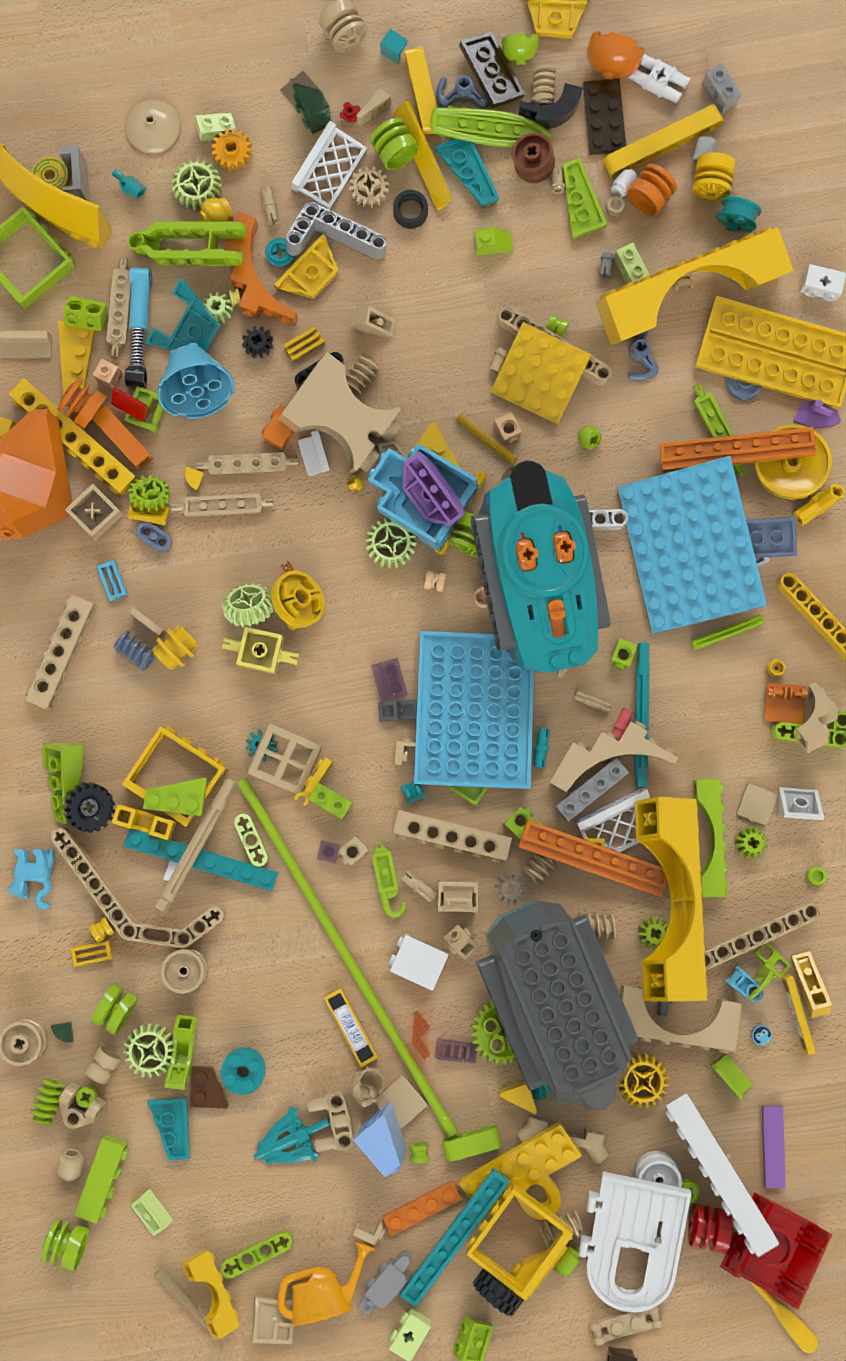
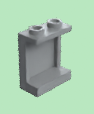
M78 145L59 147V154L67 169L72 171L73 182L72 186L62 187V191L89 201L87 162Z

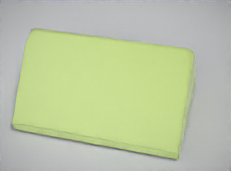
M150 1189L130 1204L153 1236L163 1231L173 1221L172 1217Z

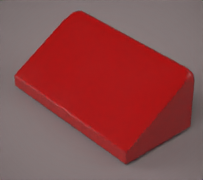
M116 387L112 389L111 404L144 422L150 412L147 404Z

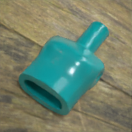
M114 169L112 172V176L119 180L124 194L131 195L135 199H140L144 195L147 188L135 177L125 176L117 169Z

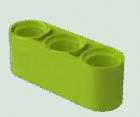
M497 1126L484 1127L442 1140L447 1162L464 1159L502 1147Z

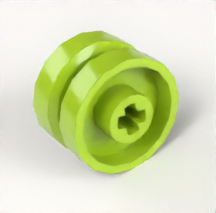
M115 983L112 984L102 997L91 1018V1022L99 1027L107 1022L106 1031L114 1036L123 1027L138 1000V996L131 992L122 997L123 988Z

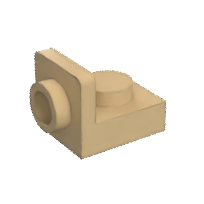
M401 738V741L396 742L395 765H403V761L407 762L408 750H404V746L416 747V743L412 742V739Z

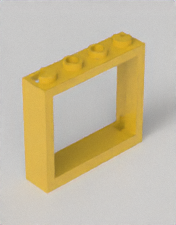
M160 726L122 785L141 798H145L146 789L136 783L135 780L163 738L167 736L218 770L206 788L205 804L227 770L224 767L225 762L217 757L212 759L208 756L209 752L200 746L198 749L192 746L193 741L183 736L180 738L175 735L177 731L170 726L166 728ZM162 811L185 827H189L196 815L186 816L185 814Z
M514 1183L511 1188L507 1187L501 1196L503 1200L500 1204L495 1203L490 1211L491 1216L488 1221L485 1219L482 1221L478 1228L480 1231L478 1235L470 1238L466 1245L468 1247L466 1255L526 1301L573 1236V1228ZM514 1196H517L561 1230L524 1284L477 1248Z

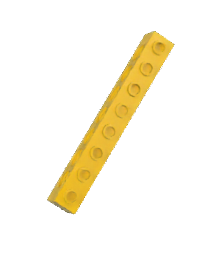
M25 378L8 394L13 399L11 401L12 404L19 410L24 408L27 411L25 415L32 410L49 409L58 419V422L62 423L60 434L62 445L64 444L68 447L66 451L74 458L78 456L82 460L80 463L88 471L92 468L96 472L94 476L102 483L104 481L109 483L110 486L108 488L114 494L120 493L124 497L128 493V489H130V483L135 484L134 479H137V477L75 422L65 416L62 411H58L57 407ZM35 399L34 403L28 406L29 400ZM76 435V440L69 442V438ZM89 447L90 452L83 455V450ZM99 460H104V464L101 467L96 466ZM113 472H118L117 478L110 479Z

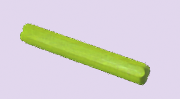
M757 615L691 641L694 650L760 626L764 624L763 617Z

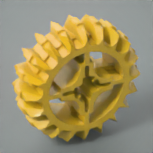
M636 1053V1059L634 1060L632 1057L630 1070L618 1086L621 1087L618 1090L619 1094H624L622 1098L625 1101L629 1099L630 1105L636 1102V1106L640 1108L643 1102L645 1108H648V1102L651 1101L652 1105L655 1106L656 1098L662 1101L660 1093L667 1094L666 1090L663 1089V1087H669V1083L664 1081L669 1079V1076L664 1074L667 1069L666 1067H661L662 1062L660 1060L655 1062V1056H651L649 1059L648 1054L644 1053L643 1059H641V1055ZM640 1065L650 1066L649 1069L641 1072L635 1069V1067ZM631 1072L634 1076V1081L631 1084L632 1087L628 1089L627 1078ZM656 1072L658 1078L657 1085L655 1088H653L651 1085V1080L654 1077L653 1074ZM636 1074H638L643 1079L645 1078L648 1087L639 1081V1078ZM643 1089L650 1092L649 1094L642 1096L634 1094L635 1092H639Z

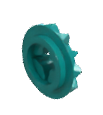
M285 238L272 239L265 248L266 259L269 264L271 263L275 267H285V265L291 264L292 259L295 257L287 253ZM278 247H280L282 252H285L282 259L279 255H275L278 253Z

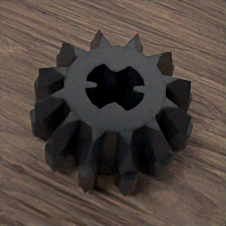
M253 326L252 332L247 329V335L242 337L245 341L242 343V346L246 348V354L252 353V358L254 359L257 354H259L261 359L263 358V353L269 355L268 349H273L274 347L272 344L274 339L270 336V331H264L262 326L259 330H257L256 326Z

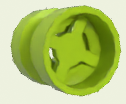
M552 314L546 329L563 337L569 321L565 319L560 320L558 316Z

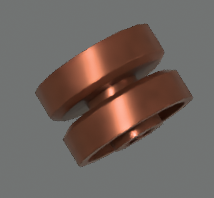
M530 132L524 134L515 142L512 157L517 175L523 181L539 183L551 176L555 168V157L551 141L545 135Z

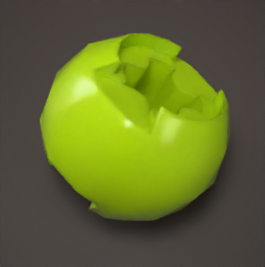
M585 426L578 433V442L584 449H594L601 442V433L595 426Z
M690 1178L682 1179L681 1188L691 1190L690 1204H693L700 1196L699 1185Z

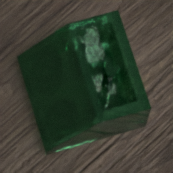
M297 83L292 84L293 105L298 114L301 113L304 127L306 129L309 128L312 135L325 129L328 122L331 121L330 107L321 90Z

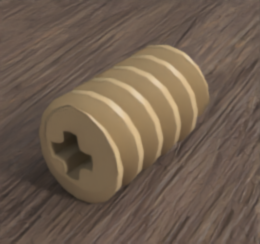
M540 65L533 70L531 103L541 106L554 104V80H556L555 73L557 70L555 66Z
M363 352L364 357L358 358L359 363H354L355 369L351 368L349 370L350 375L346 374L348 386L353 394L362 393L359 387L365 389L364 381L371 382L368 376H376L373 370L380 371L377 362L365 352Z
M535 854L534 859L536 862L529 860L530 868L524 866L523 869L540 886L537 880L545 881L543 874L550 875L548 868L555 870L553 863L560 864L561 862Z
M586 913L594 933H597L598 938H601L602 933H604L606 939H608L610 933H612L614 939H616L617 919L614 918L613 914H609L608 919L605 914H601L599 919L598 914L594 913L591 919L590 913Z
M573 1210V1217L566 1213V1220L559 1215L558 1217L573 1228V1233L579 1238L580 1230L583 1231L577 1211ZM543 1221V1228L540 1226L545 1244L549 1248L550 1241L554 1242L561 1230L552 1223L549 1225L546 1221Z

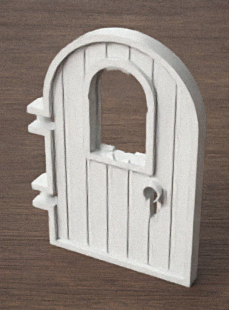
M603 1172L599 1193L589 1191L586 1211L589 1213L596 1212L591 1237L581 1235L578 1255L580 1257L588 1256L587 1275L589 1283L596 1295L607 1305L625 1312H642L658 1306L668 1297L676 1278L691 1199L690 1189ZM596 1201H603L602 1206L601 1204H596ZM661 1221L660 1237H657L658 1223ZM588 1245H590V1246H594V1245H595L594 1250H593V1248H588ZM620 1247L637 1248L649 1253L644 1283L637 1290H626L618 1287L615 1283Z

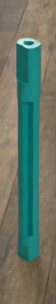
M637 643L635 722L638 721L646 726L645 730L648 733L645 739L648 740L649 643ZM635 755V787H647L648 756Z

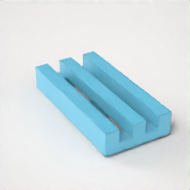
M115 560L96 566L110 602L123 596H128ZM110 565H112L114 569L115 575L117 577L119 586L122 591L121 593H119L116 582L110 569ZM102 568H106V571L108 573L110 582L115 592V595L113 596L111 594L109 585L107 583Z

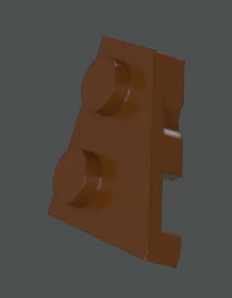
M192 1066L190 1107L228 1109L229 1103L224 1097L223 1089L216 1078L213 1066Z

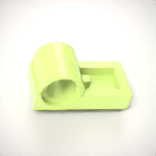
M231 113L197 115L194 119L199 138L204 142L213 140L216 135H219V132L225 134V129L232 132V129L235 128Z

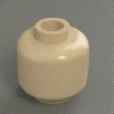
M68 1149L59 1156L57 1174L63 1180L70 1182L82 1175L84 1156L80 1151Z

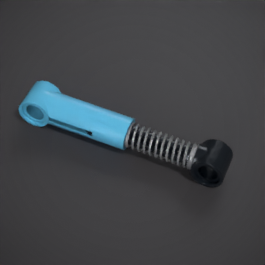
M131 267L129 330L131 331L130 348L132 351L130 352V365L125 369V385L127 387H146L147 370L143 365V354L145 353L144 338L146 337V332H148L149 294L152 285L151 268Z

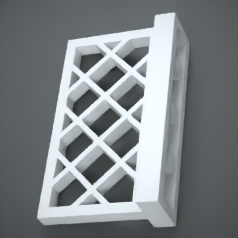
M329 121L293 179L291 189L296 193L299 191L317 204L330 210L366 152L367 147L336 128V124ZM338 135L343 138L345 145L335 146L333 141L335 136ZM357 147L361 152L359 155L351 157L349 148ZM346 148L348 157L338 159L336 150ZM333 151L335 160L325 162V152ZM349 161L350 170L341 172L339 163ZM336 164L338 173L329 175L327 165ZM324 166L326 175L316 177L314 170L317 167ZM340 177V186L332 187L330 178ZM327 179L329 188L319 190L317 181ZM314 182L316 191L309 192L304 189L306 183ZM330 192L332 199L329 204L321 199L320 194Z
M641 787L575 820L574 822L583 839L588 838L585 831L594 828L598 830L596 838L600 837L602 831L611 834L609 842L605 844V847L611 848L614 851L621 852L639 843L636 839L628 837L631 827L636 828V825H633L635 808L634 810H631V808L635 807V801L649 799V792L644 787ZM625 811L633 813L629 823L620 820L622 813ZM609 819L616 821L612 832L603 829L605 821ZM619 823L628 825L625 836L615 833ZM614 835L624 838L622 845L617 848L611 846Z

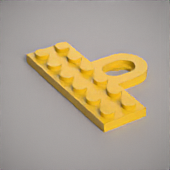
M561 1121L459 1179V1184L470 1199L494 1168L510 1180L507 1186L509 1188L515 1183L526 1192L531 1185H541L545 1189V1195L547 1196L546 1201L541 1204L556 1214L561 1206V1194L550 1174L580 1158L582 1154ZM502 1194L499 1196L495 1203L500 1204V1202L503 1200V1198L501 1197ZM515 1196L526 1214L534 1219L545 1220L542 1215Z

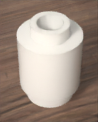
M624 169L612 183V193L621 198L627 196V189L637 179V174L631 169Z

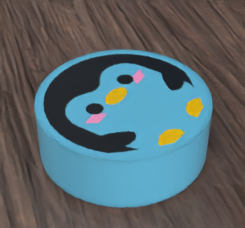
M757 1025L751 1031V1038L756 1044L765 1046L771 1042L772 1032L764 1025Z

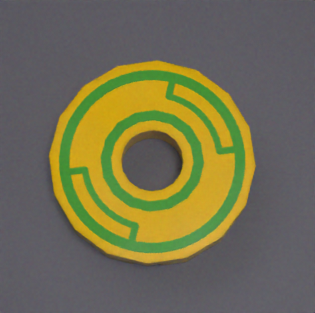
M47 157L39 160L33 166L32 173L48 184L62 190V187L68 186L69 171L61 160ZM49 173H55V177L52 180L46 179Z

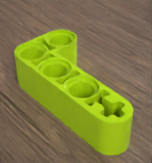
M845 711L837 712V718L840 715L844 719L843 725L838 724L837 720L829 723L828 744L822 747L843 748L846 746ZM787 722L776 723L771 727L770 735L775 740L798 743L796 732L797 728L802 725ZM781 728V730L790 732L781 734L780 732H778V729ZM837 734L842 738L840 745L835 741Z

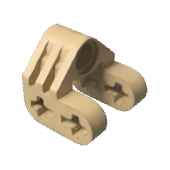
M74 1082L65 1088L59 1098L63 1121L71 1129L94 1123L98 1120L107 1101L97 1097L93 1100L87 1111L77 1105L73 1106L76 1094L82 1088ZM72 1113L78 1115L79 1121L77 1123L71 1120Z

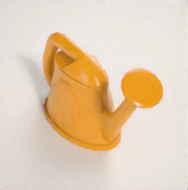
M357 1240L355 1241V1245L358 1248V1257L349 1281L344 1286H340L336 1273L325 1267H313L285 1276L281 1280L277 1299L280 1313L285 1318L292 1320L291 1326H299L335 1317L352 1310L353 1307L350 1304L364 1260L370 1252L376 1249L375 1246L368 1242L361 1243ZM311 1277L308 1280L292 1285L293 1310H289L285 1305L289 1283Z

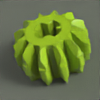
M747 826L746 832L739 830L742 837L735 836V839L740 841V843L735 844V847H741L738 853H745L744 858L749 859L750 856L752 859H757V854L760 856L764 855L761 849H768V846L763 845V842H768V838H762L765 832L760 831L758 833V827L751 829L750 826ZM748 841H755V844H752L753 847L748 845Z
M651 916L650 922L646 918L643 919L646 924L645 926L639 924L638 927L643 929V931L637 932V935L644 936L640 939V943L646 942V948L649 949L652 945L655 950L666 933L665 929L668 927V923L662 924V918L659 917L656 921L655 917ZM652 929L658 930L656 937L650 936Z

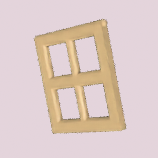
M268 723L247 773L293 793L303 792L304 784L309 778L322 744H316ZM273 733L289 740L283 755L267 749ZM296 743L312 750L306 765L290 759ZM264 754L280 760L273 776L258 770ZM287 764L303 770L297 786L281 779Z

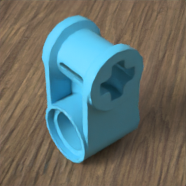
M736 966L734 973L729 979L726 978L725 982L748 999L749 989L751 987L758 988L759 984L750 978L744 970ZM762 990L761 992H759V994L751 1001H760L764 995V991Z

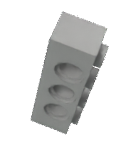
M613 758L554 807L565 821L569 822L629 772L617 758Z

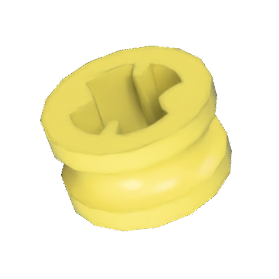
M238 288L235 291L229 290L233 307L241 301Z

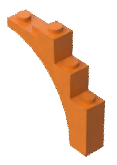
M238 211L234 222L246 225V237L243 239H226L222 249L225 251L242 252L244 254L243 264L235 266L230 277L233 287L235 289L238 288L239 291H244L239 303L240 311L248 318L255 317L258 319L262 312L264 316L268 318L275 317L283 324L296 325L298 320L297 313L274 299L262 286L257 277L252 255L253 241L258 227L257 220L253 216Z

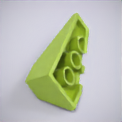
M42 743L44 768H48L50 779H47V785L53 791L51 804L56 822L66 825L69 823L63 814L65 813L62 809V805H65L63 800L64 797H68L69 794L67 792L69 790L72 791L74 789L73 786L79 784L85 755L83 745L76 743Z

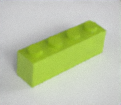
M108 1134L101 1139L74 1216L95 1224L101 1218H105L108 1211V1206H106L107 1200L112 1198L115 1187H113L114 1181L119 1179L122 1168H120L121 1161H125L129 1149L126 1148L128 1141Z

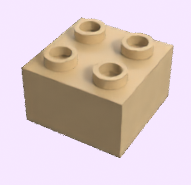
M94 484L90 485L65 509L95 541L123 516L120 510Z

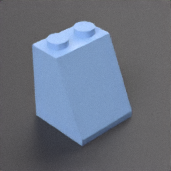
M389 1102L360 1127L353 1140L384 1177L390 1173L394 1175L401 1168L400 1164L405 1160L404 1155L407 1150L393 1105Z

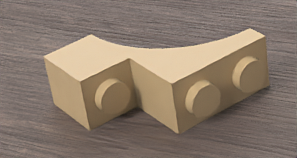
M816 682L810 684L808 689V697L814 707L813 714L806 723L797 728L796 740L806 753L828 744L829 730L826 725L837 720V704L828 698L824 688H820Z

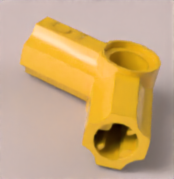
M834 483L825 491L815 495L807 504L793 513L794 517H796V522L803 526L816 516H820L832 508L835 503L844 497L845 490L843 487Z

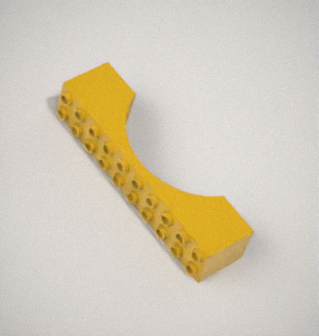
M771 226L757 233H752L742 239L727 243L720 248L712 249L703 255H697L690 260L682 261L653 275L645 276L634 283L630 282L618 288L617 291L613 289L601 295L600 300L595 302L610 344L614 345L655 328L658 311L665 294L685 274L701 271L719 273L734 280L746 291L794 271L779 227L771 229Z
M654 797L635 801L636 841L647 847L659 861L667 878L671 898L670 919L666 933L658 947L648 957L641 960L643 1001H707L699 828L697 819L698 808L696 799Z

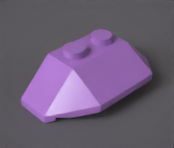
M418 451L404 462L403 491L425 521L450 526L465 515L459 496L431 460Z

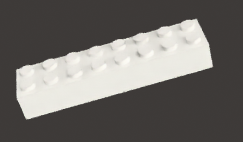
M686 1093L666 1105L668 1110L665 1113L671 1122L675 1121L679 1128L676 1131L681 1139L688 1141L690 1146L687 1149L693 1159H699L701 1163L699 1168L704 1177H710L712 1181L710 1186L715 1195H721L724 1200L721 1202L728 1216L732 1214L735 1218L733 1224L740 1235L744 1233L747 1239L744 1241L751 1254L756 1253L759 1257L779 1245L776 1236L688 1094Z

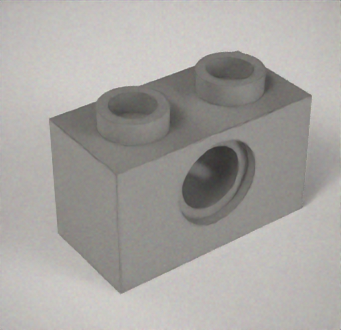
M721 64L705 74L702 86L717 106L719 112L723 114L737 106L741 93L724 66Z

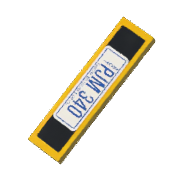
M784 974L782 981L803 1052L808 1055L815 1054V1047L794 977Z
M342 988L324 996L360 1067L377 1059L378 1055Z

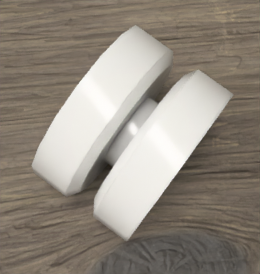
M657 1150L650 1151L642 1155L637 1161L634 1170L635 1178L681 1188V1174L675 1161L667 1153Z

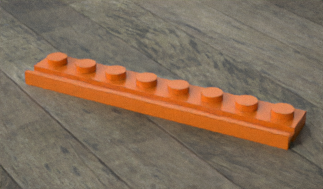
M813 427L659 444L662 472L677 471L726 456H731L734 465L816 456L817 454Z
M526 820L521 840L518 844L519 848L663 898L662 894L667 885V878L662 867Z

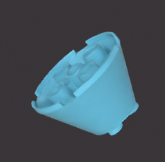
M190 343L170 352V358L158 387V399L165 411L173 416L178 414L186 416L187 419H196L212 415L228 404L227 400L234 393V381L227 369L206 351L198 347L196 343Z

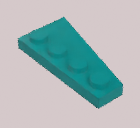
M454 138L435 147L438 155L482 208L499 201L497 191L474 143Z

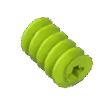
M42 1079L41 1082L46 1086L39 1087L43 1094L35 1096L40 1102H33L37 1110L31 1109L30 1113L34 1115V1121L50 1125L53 1123L52 1118L56 1115L55 1110L59 1107L58 1102L60 1095L64 1091L63 1087L67 1085L54 1079Z

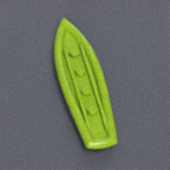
M434 108L430 120L432 133L495 147L513 148L515 142L521 136L530 132L541 133L548 139L552 137V133L543 126L536 124L535 121L521 115L498 110Z

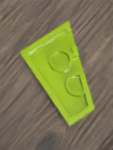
M208 777L146 789L143 809L202 816Z

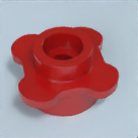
M345 102L339 116L347 122L354 123L357 121V114L361 109L358 105L354 106L350 102Z

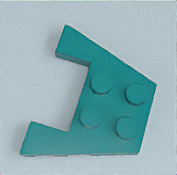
M181 278L172 292L173 295L188 304L180 322L171 337L156 327L153 328L145 343L170 350L186 346L190 343H196L198 347L207 352L221 325L187 282Z

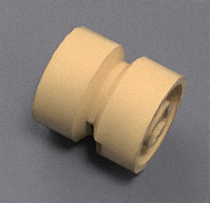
M100 1046L93 1056L95 1060L88 1064L85 1073L94 1081L107 1084L112 1076L111 1070L116 1069L121 1061V1057L113 1050Z

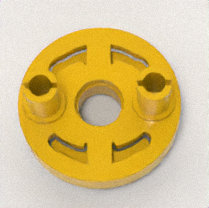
M288 571L277 578L272 585L271 601L278 616L287 623L290 630L294 631L298 628L309 627L322 617L325 609L324 595L318 583L308 574L301 571ZM296 593L301 596L303 604L297 600Z

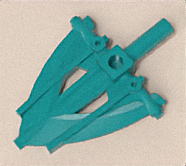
M292 1106L289 1107V1112L273 1125L263 1140L257 1143L259 1148L254 1155V1159L264 1160L267 1165L273 1162L295 1163L309 1159L313 1162L317 1161L319 1154L316 1150H313L312 1145L314 1143L309 1141L311 1134L331 1125L329 1118L323 1119L309 1127L307 1125L302 1127L301 1123H303V1120L297 1116L299 1114L297 1107L295 1109ZM285 1131L290 1132L287 1136L277 1140L281 1133ZM296 1144V1149L289 1152L282 1151Z

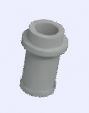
M604 252L600 257L602 262L599 276L604 278L606 275V278H610L612 263L615 261L613 253Z

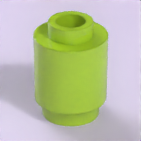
M570 1245L567 1246L568 1249L555 1264L554 1271L561 1277H564V1275L569 1277L580 1262L578 1251Z

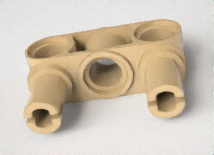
M334 1090L331 1093H326L322 1098L308 1100L307 1108L309 1113L324 1109L329 1111L330 1124L334 1133L332 1137L315 1140L316 1152L330 1149L338 1151L350 1150L354 1143V1132L345 1093L342 1090ZM339 1096L342 1099V1103L336 1105L332 1102V1098ZM347 1136L350 1138V1142L343 1144L340 1138Z

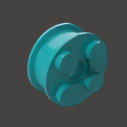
M728 196L722 199L721 204L723 207L717 213V220L726 226L728 231L736 232V230L752 233L757 227L755 221L761 215V207L753 201L742 197Z
M242 1047L233 1050L228 1054L221 1067V1079L224 1086L232 1093L238 1095L254 1092L261 1085L265 1076L266 1066L264 1059L252 1048ZM244 1066L248 1069L249 1073L241 1075L238 1068Z

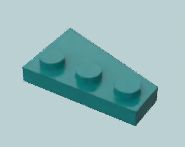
M187 1097L147 1100L169 1160L190 1159Z

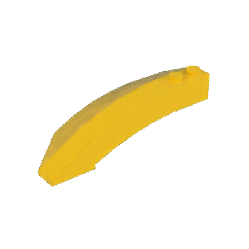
M3 143L0 144V181L9 193L38 218L69 235L71 239L77 242L80 240L84 241L92 248L99 247L104 249L112 228L100 206L48 184L17 162L10 155Z

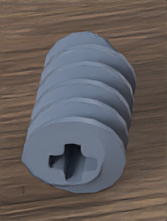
M127 630L115 642V651L121 653L124 658L128 657L129 662L134 661V666H140V670L145 671L153 663L156 656H152V649L146 651L147 644L140 647V639L134 642L135 635L129 638L130 631Z

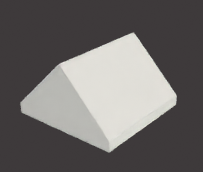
M779 787L777 817L823 820L824 815L818 790Z

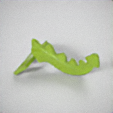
M769 942L761 945L754 953L763 964L755 973L756 977L754 980L758 981L759 985L749 995V1000L755 998L769 984L774 975L781 979L791 966ZM764 945L772 952L767 960L760 954V950ZM778 960L785 965V969L781 974L774 969V964Z

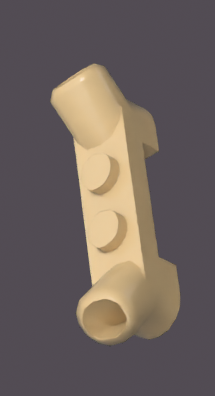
M529 1115L527 1125L518 1130L521 1142L523 1143L549 1128L547 1118ZM585 1128L584 1136L568 1132L577 1147L586 1149L594 1163H602L608 1158L609 1153L603 1144L605 1139L604 1133Z

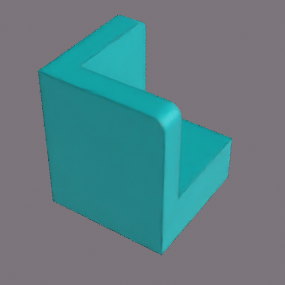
M390 28L380 42V53L399 64L400 54L407 46L408 40Z

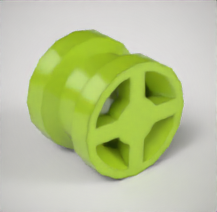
M86 1085L81 1088L76 1094L78 1105L84 1108L89 1107L93 1100L99 1097L98 1089L93 1085Z
M416 1142L409 1145V1150L412 1154L410 1156L411 1163L429 1161V1155L427 1154L428 1143Z

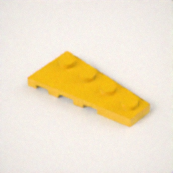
M58 320L62 388L64 394L68 387L78 380L79 377L84 379L80 388L83 389L86 386L96 330L65 325L64 321Z

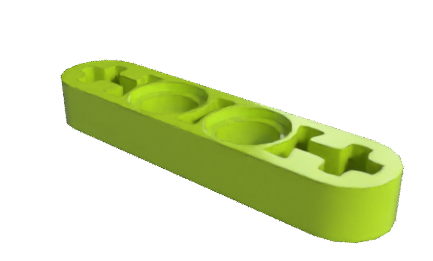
M282 1230L226 1258L221 1265V1274L225 1278H234L289 1250L293 1243L292 1234L289 1231ZM282 1236L284 1239H289L287 1245L280 1243L277 1245L278 1250H275V1244L280 1242ZM269 1245L271 1253L268 1255L262 1254L261 1246ZM251 1254L254 1259L253 1262L246 1264L242 1259L243 1255ZM239 1261V1264L234 1267L233 1272L226 1270L228 1263L232 1266Z

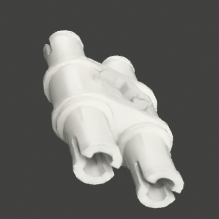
M644 54L641 66L650 70V74L647 75L637 70L628 79L641 85L643 90L646 89L657 95L658 98L664 97L677 104L682 93L669 87L668 83L672 82L686 89L691 78L678 72L675 66L671 67L662 62L661 59L656 60Z

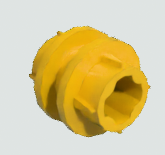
M178 625L173 631L170 628L166 630L170 636L165 641L158 637L156 641L159 644L152 649L155 656L169 670L175 669L178 665L183 668L185 663L181 659L187 654L194 658L195 654L193 651L199 646L198 642L187 630Z

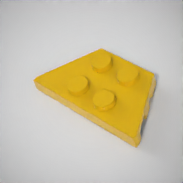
M322 234L274 284L276 289L315 299L339 274L326 236Z
M434 421L431 422L414 448L419 443L460 468Z

